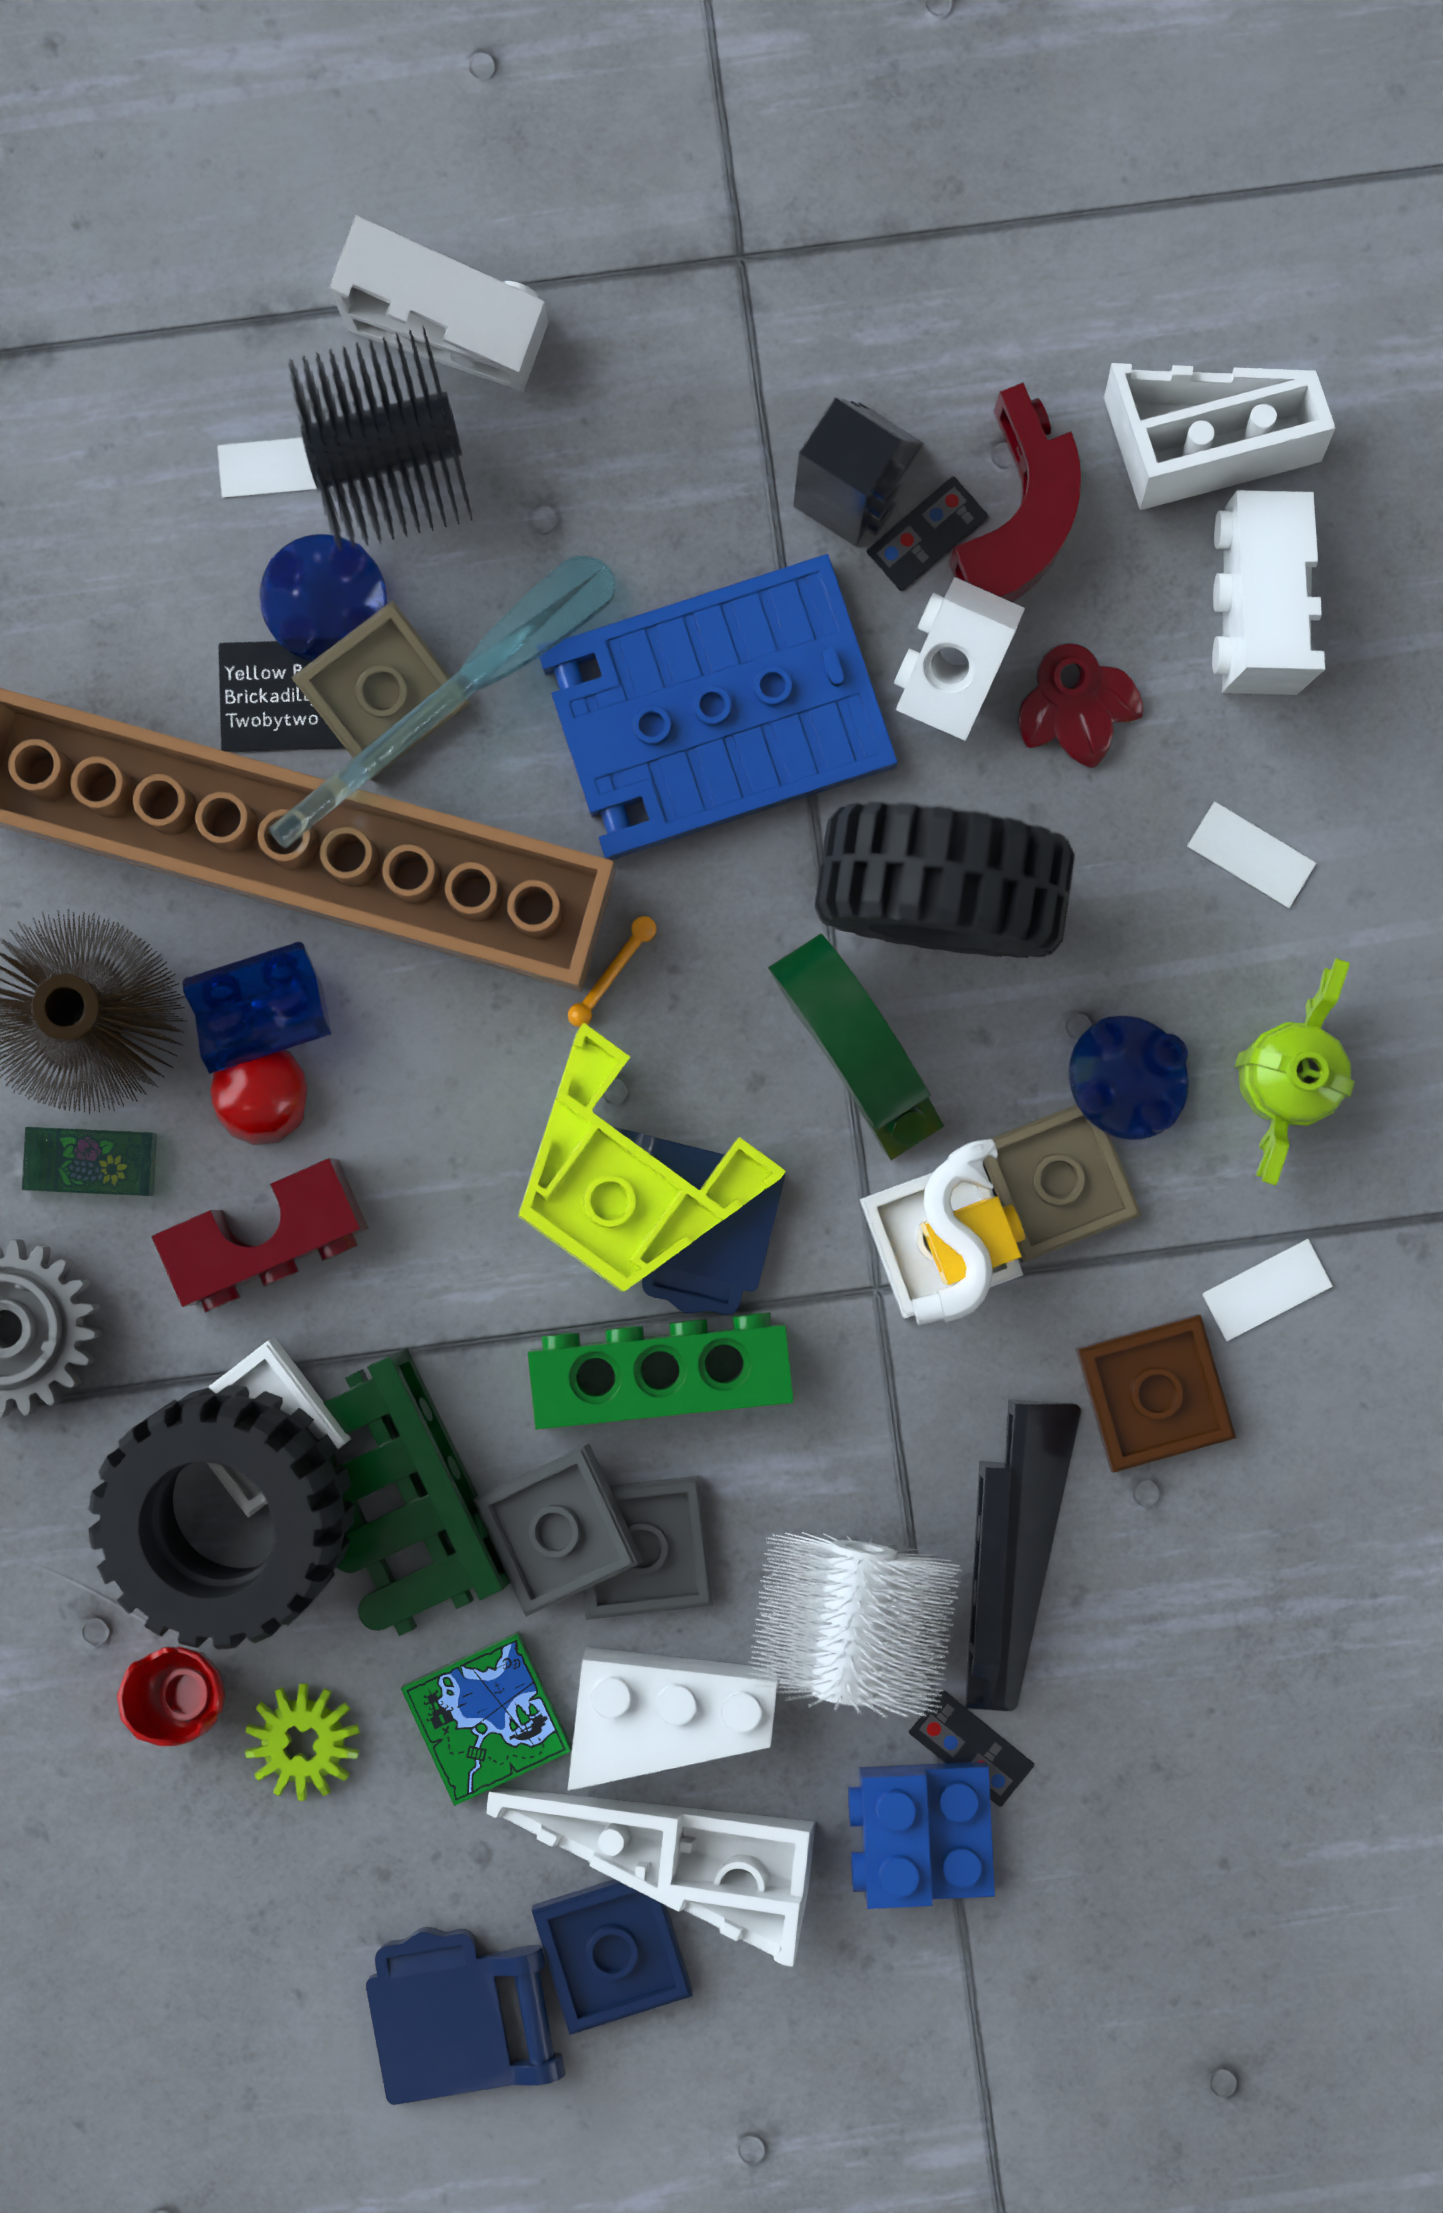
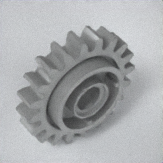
M21 1239L10 1240L5 1256L0 1247V1317L9 1310L15 1313L22 1323V1335L16 1344L9 1345L0 1337V1418L10 1415L14 1406V1400L23 1416L37 1412V1394L49 1406L61 1402L57 1381L69 1388L77 1387L82 1383L77 1372L73 1370L72 1364L87 1365L94 1363L96 1358L89 1351L83 1349L81 1343L85 1340L101 1337L102 1331L99 1329L85 1326L83 1323L84 1317L92 1315L100 1309L97 1303H80L78 1301L79 1294L84 1292L89 1286V1280L80 1279L67 1282L65 1279L71 1270L73 1261L69 1258L61 1259L49 1267L50 1246L47 1245L36 1246L27 1258L26 1244Z

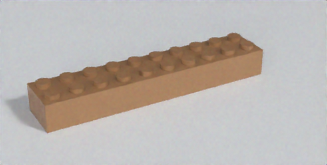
M0 688V828L579 992L583 991L617 872L614 861Z

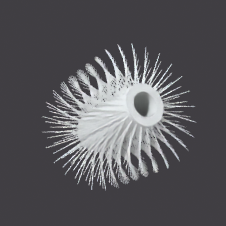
M786 1532L785 1534L809 1541L775 1534L773 1536L800 1542L767 1537V1539L799 1544L767 1542L794 1547L774 1548L795 1553L767 1550L797 1557L764 1553L765 1555L797 1559L768 1558L770 1560L792 1563L781 1564L769 1561L770 1563L796 1568L797 1570L770 1565L763 1566L801 1573L763 1569L764 1571L795 1575L787 1576L774 1573L770 1575L792 1580L763 1577L798 1585L760 1580V1582L798 1587L789 1588L764 1585V1587L793 1591L783 1592L765 1588L774 1591V1593H784L797 1597L759 1592L785 1597L779 1599L759 1596V1598L789 1601L792 1603H780L768 1600L770 1602H766L767 1604L759 1603L779 1608V1610L756 1607V1609L774 1611V1614L760 1613L763 1614L761 1616L772 1618L770 1620L773 1621L755 1620L781 1625L755 1624L767 1626L765 1628L771 1629L755 1631L787 1639L752 1635L769 1638L771 1641L756 1640V1642L773 1647H751L776 1651L779 1654L751 1651L772 1657L751 1658L777 1664L769 1665L748 1662L764 1665L772 1669L752 1668L770 1674H747L783 1681L747 1678V1680L794 1685H754L760 1687L807 1689L767 1693L811 1692L810 1695L792 1697L785 1700L815 1696L821 1700L808 1706L825 1700L837 1703L834 1712L839 1704L853 1705L859 1714L862 1715L857 1706H868L887 1718V1716L870 1706L875 1704L909 1718V1716L877 1703L880 1702L923 1716L926 1715L891 1703L937 1713V1711L898 1701L942 1708L941 1706L916 1701L940 1702L939 1700L920 1695H936L941 1697L942 1695L914 1689L922 1688L944 1691L922 1684L941 1685L940 1683L923 1679L933 1678L945 1681L946 1679L925 1676L922 1673L944 1675L943 1673L926 1668H946L920 1662L948 1664L931 1659L945 1658V1656L909 1647L950 1653L925 1648L928 1646L948 1648L947 1646H939L942 1644L936 1642H939V1640L950 1642V1640L925 1635L932 1634L952 1637L950 1635L937 1634L938 1631L949 1630L948 1628L914 1620L954 1625L914 1617L952 1621L951 1619L921 1615L932 1614L946 1618L943 1614L931 1613L920 1609L949 1614L954 1613L917 1605L955 1610V1608L920 1603L950 1604L924 1598L953 1602L920 1593L957 1599L958 1597L920 1590L956 1594V1592L927 1588L935 1587L950 1590L947 1587L926 1582L958 1587L957 1585L928 1579L958 1583L959 1581L934 1578L926 1575L954 1578V1576L941 1575L934 1572H945L955 1575L957 1573L926 1566L962 1571L931 1564L958 1567L960 1565L923 1561L951 1560L909 1557L937 1556V1554H899L897 1552L918 1549L894 1550L889 1547L896 1544L882 1546L871 1543L872 1539L869 1543L852 1541L848 1536L846 1537L849 1540H837L824 1534L835 1540L831 1542L804 1532L802 1533L824 1542ZM794 1550L806 1551V1552H809V1553H803V1552H798V1551H794ZM915 1571H924L928 1573H919ZM918 1582V1583H922V1584H926V1585H918V1584H915V1583ZM768 1604H780V1605H785V1606H789V1607H792V1608H784V1607L773 1606V1605H768ZM906 1609L916 1610L920 1612L909 1611ZM775 1612H781V1613H787V1614H794V1615H798V1616L782 1615V1614L775 1613ZM766 1615L782 1616V1617H787V1618H790V1619H779V1618L770 1617V1616H766ZM774 1621H785V1622H789V1623H793V1624H797V1625L786 1624V1623H780V1622H774ZM918 1625H927V1626L942 1628V1629H946V1630L930 1629V1628H925V1627H921V1626H918ZM769 1627L789 1629L792 1631H781ZM913 1629L929 1630V1631H933V1632H937V1633H930V1632L918 1631V1630H913ZM769 1632H782L793 1636H785ZM914 1636L927 1637L937 1640H925ZM776 1640L789 1641V1642H795V1643H784V1642H779V1641H776ZM915 1641H926L938 1645L917 1643ZM767 1643L784 1644L790 1647H781ZM769 1648L785 1649V1650L794 1651V1652L781 1651V1650H775V1649H769ZM912 1652H921L935 1656L918 1655ZM770 1655L784 1656L792 1659L778 1658ZM907 1656H919V1657H923V1658L930 1659V1660L919 1659V1658H913V1657H907ZM766 1659L782 1660V1661H786V1662H789V1663H781V1662H776V1661H771V1660H766ZM910 1662V1663L921 1664V1665H926V1666H931V1667L915 1666V1665H911V1664H908V1663ZM906 1667L919 1668L927 1671L912 1670ZM777 1668L790 1669L791 1671H788V1670H780V1669H777ZM768 1671L784 1672L790 1675H782ZM904 1674L914 1675V1676H921V1677H911V1676H907V1675H904ZM771 1676H782V1677H786V1678H790V1679H794V1680L783 1679V1678H777V1677H771ZM906 1679H915L929 1683L913 1682ZM898 1682H902V1683H913V1684L920 1685V1686L901 1684V1683H898ZM898 1689L910 1690L920 1693H909ZM900 1694H909L921 1698L902 1696Z

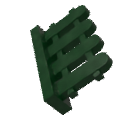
M408 1348L367 1366L372 1376L370 1380H368L364 1369L345 1377L350 1390L323 1402L346 1434L367 1424L378 1446L341 1465L335 1454L330 1457L334 1469L339 1467L347 1468L352 1486L342 1497L343 1501H350L354 1504V1523L348 1528L349 1532L344 1534L350 1540V1544L344 1559L336 1568L346 1573H353L365 1567L367 1568L376 1589L361 1600L358 1607L359 1619L365 1627L374 1631L384 1630L394 1625L399 1636L417 1627L413 1618L414 1615L451 1598L455 1608L458 1609L474 1600L469 1590L471 1588H474L480 1601L502 1591L510 1584L472 1500L478 1497V1494ZM390 1413V1416L400 1434V1436L397 1438L386 1417V1414ZM416 1471L428 1492L426 1495L423 1494L414 1475ZM395 1482L405 1505L367 1522L357 1500ZM444 1529L446 1530L455 1549V1552L453 1553L451 1552L442 1534V1530ZM423 1540L433 1562L395 1580L385 1558Z

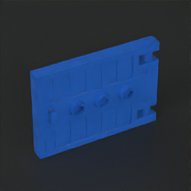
M828 554L536 648L545 675L555 674L560 690L552 692L551 695L591 817L598 815L602 817L607 834L598 838L604 857L608 860L627 856L896 768L898 763ZM596 659L602 677L584 682L578 665ZM830 681H831L833 684H836V685H837V684H840V683H842V684L839 685V686H834V685H832V684L830 683ZM643 801L649 820L631 826L625 807Z

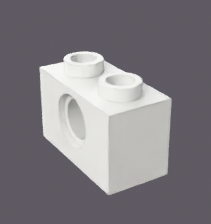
M954 577L945 597L933 593L917 628L928 633L924 646L920 653L910 648L908 649L894 681L895 685L904 688L896 710L966 741L1025 608ZM947 647L956 648L965 654L969 663L962 666L950 664L942 657L940 649Z

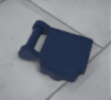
M614 1127L650 1155L658 1157L661 1163L698 1190L701 1189L725 1155ZM785 1173L776 1183L762 1191L729 1217L715 1225L686 1248L642 1279L644 1292L653 1298L669 1301L678 1310L686 1314L712 1311L722 1315H730L736 1312L740 1306L743 1291L753 1292L758 1288L785 1180Z
M423 1927L406 1939L392 1940L385 1943L375 1955L377 1973L371 1975L367 1980L366 1991L388 2103L398 2105L511 2085H544L558 2081L565 2076L562 2054L554 2053L539 1970L546 1966L542 1945H527L478 1956L476 1940L471 1931L457 1929L445 1932L433 1927ZM496 1976H514L529 2058L511 2061Z

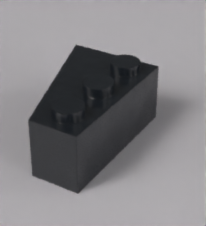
M835 397L799 452L793 507L849 543L857 546L866 531L876 536L888 520L896 505L893 500L900 488L898 482L924 443L864 404H857L854 401L849 402L846 399Z

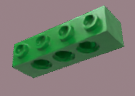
M767 1312L732 1316L734 1328L708 1331L707 1319L671 1322L669 1323L670 1335L644 1337L643 1326L606 1329V1341L584 1344L580 1342V1332L541 1336L542 1348L528 1351L535 1430L794 1403L786 1326L784 1323L772 1324L771 1313ZM718 1345L733 1346L743 1357V1367L740 1373L730 1380L716 1379L706 1368L705 1359L707 1354ZM663 1351L671 1354L677 1360L679 1375L672 1384L658 1387L650 1384L645 1379L642 1372V1364L649 1354ZM591 1358H600L607 1361L615 1373L613 1387L604 1393H592L586 1390L579 1379V1370L584 1361Z

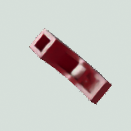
M1024 382L1000 391L993 410L1020 475L1022 487L1020 507L1013 517L998 529L955 546L949 560L954 577L1010 602L1015 601L1036 585L1055 561L1072 528L1081 490L1080 460L1072 431L1047 440L1046 436L1051 434V425L1046 409L1039 398L1030 399Z

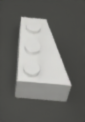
M355 215L329 287L347 331L383 343L382 338L384 336L387 345L398 348L397 333L403 350L414 354L409 334L411 330L418 355L429 359L423 334L424 326L434 361L522 392L525 390L548 325L545 301L539 299L537 292L528 286L514 281L502 282Z
M1111 363L1104 401L1140 510L1322 462L1335 431V425L1316 370L1234 368L1231 374L1193 372V366L1173 365L1171 371L1132 370V364Z
M1237 490L1225 506V511L1219 510L1215 519L1214 544L1216 549H1224V573L1216 574L1213 589L1214 611L1223 612V636H1216L1213 644L1214 675H1222V693L1298 695L1325 670L1324 651H1311V620L1320 621L1322 616L1321 597H1311L1312 567H1316L1318 564L1314 492Z
M586 1647L582 1659L567 1791L770 1748L776 1693L767 1692L777 1691V1688L754 1685L777 1686V1683L747 1680V1678L777 1681V1679L747 1673L770 1674L752 1668H772Z

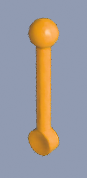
M641 916L634 920L631 929L632 936L582 1003L573 1004L569 1008L567 1017L573 1026L581 1027L583 1023L588 1025L591 1022V1010L641 943L649 942L655 937L656 924L651 918Z

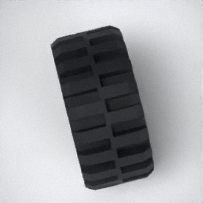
M869 802L866 805L860 803L848 804L846 807H839L827 821L814 907L823 924L843 932L855 933L857 936L870 939L875 938L900 945L906 944L918 946V948L945 950L962 954H981L994 957L1011 956L1015 958H1028L1029 956L1045 957L1046 955L1053 954L1063 942L1075 854L1065 836L1059 833H1051L1048 828L1025 824L1024 821L1012 818H1001L977 811L955 810L951 807L919 806L913 803L887 804L884 802Z
M226 1386L217 1394L210 1388L193 1391L179 1401L173 1400L137 1424L119 1440L120 1447L107 1455L98 1471L101 1480L104 1482L91 1492L89 1511L92 1514L100 1515V1520L88 1528L90 1545L94 1550H103L105 1560L97 1568L104 1583L108 1584L115 1580L123 1592V1595L116 1601L128 1614H131L137 1608L149 1617L144 1625L145 1628L161 1637L169 1629L179 1632L178 1643L194 1648H199L209 1637L213 1638V1646L217 1650L237 1648L246 1637L249 1641L257 1643L273 1636L282 1625H290L304 1612L335 1576L334 1569L344 1559L350 1544V1540L344 1533L354 1523V1504L350 1501H343L342 1497L352 1485L347 1468L339 1467L334 1469L330 1457L338 1450L328 1434L318 1440L309 1431L308 1427L314 1419L300 1407L289 1415L280 1410L283 1398L267 1391L253 1399L249 1398V1390L244 1386ZM194 1462L222 1464L240 1472L256 1485L269 1505L274 1522L273 1550L266 1561L259 1566L250 1568L223 1566L207 1559L189 1544L178 1526L173 1506L174 1486L177 1476L182 1469Z

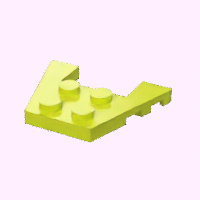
M583 1023L575 1035L518 1217L620 1292H625L708 1230L780 1180L786 1171L739 1137L731 1145L700 1190L684 1180L593 1113L592 1109L630 1059V1056Z

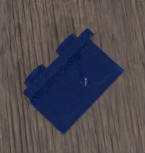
M302 942L279 947L187 977L182 981L183 992L195 1015L200 1057L209 1074L332 1034L323 986Z

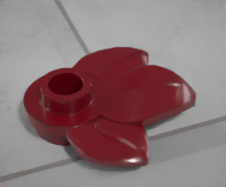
M1065 643L1051 648L1040 660L1036 675L1037 686L1021 702L1018 724L1026 747H1039L1056 737L1060 746L1072 759L1089 768H1095L1110 748L1114 732L1113 722H1130L1142 718L1143 702L1135 683L1123 670L1109 666H1099L1096 657L1090 650L1078 644ZM1068 664H1074L1079 669L1080 677L1073 687L1066 688L1060 679L1061 671Z

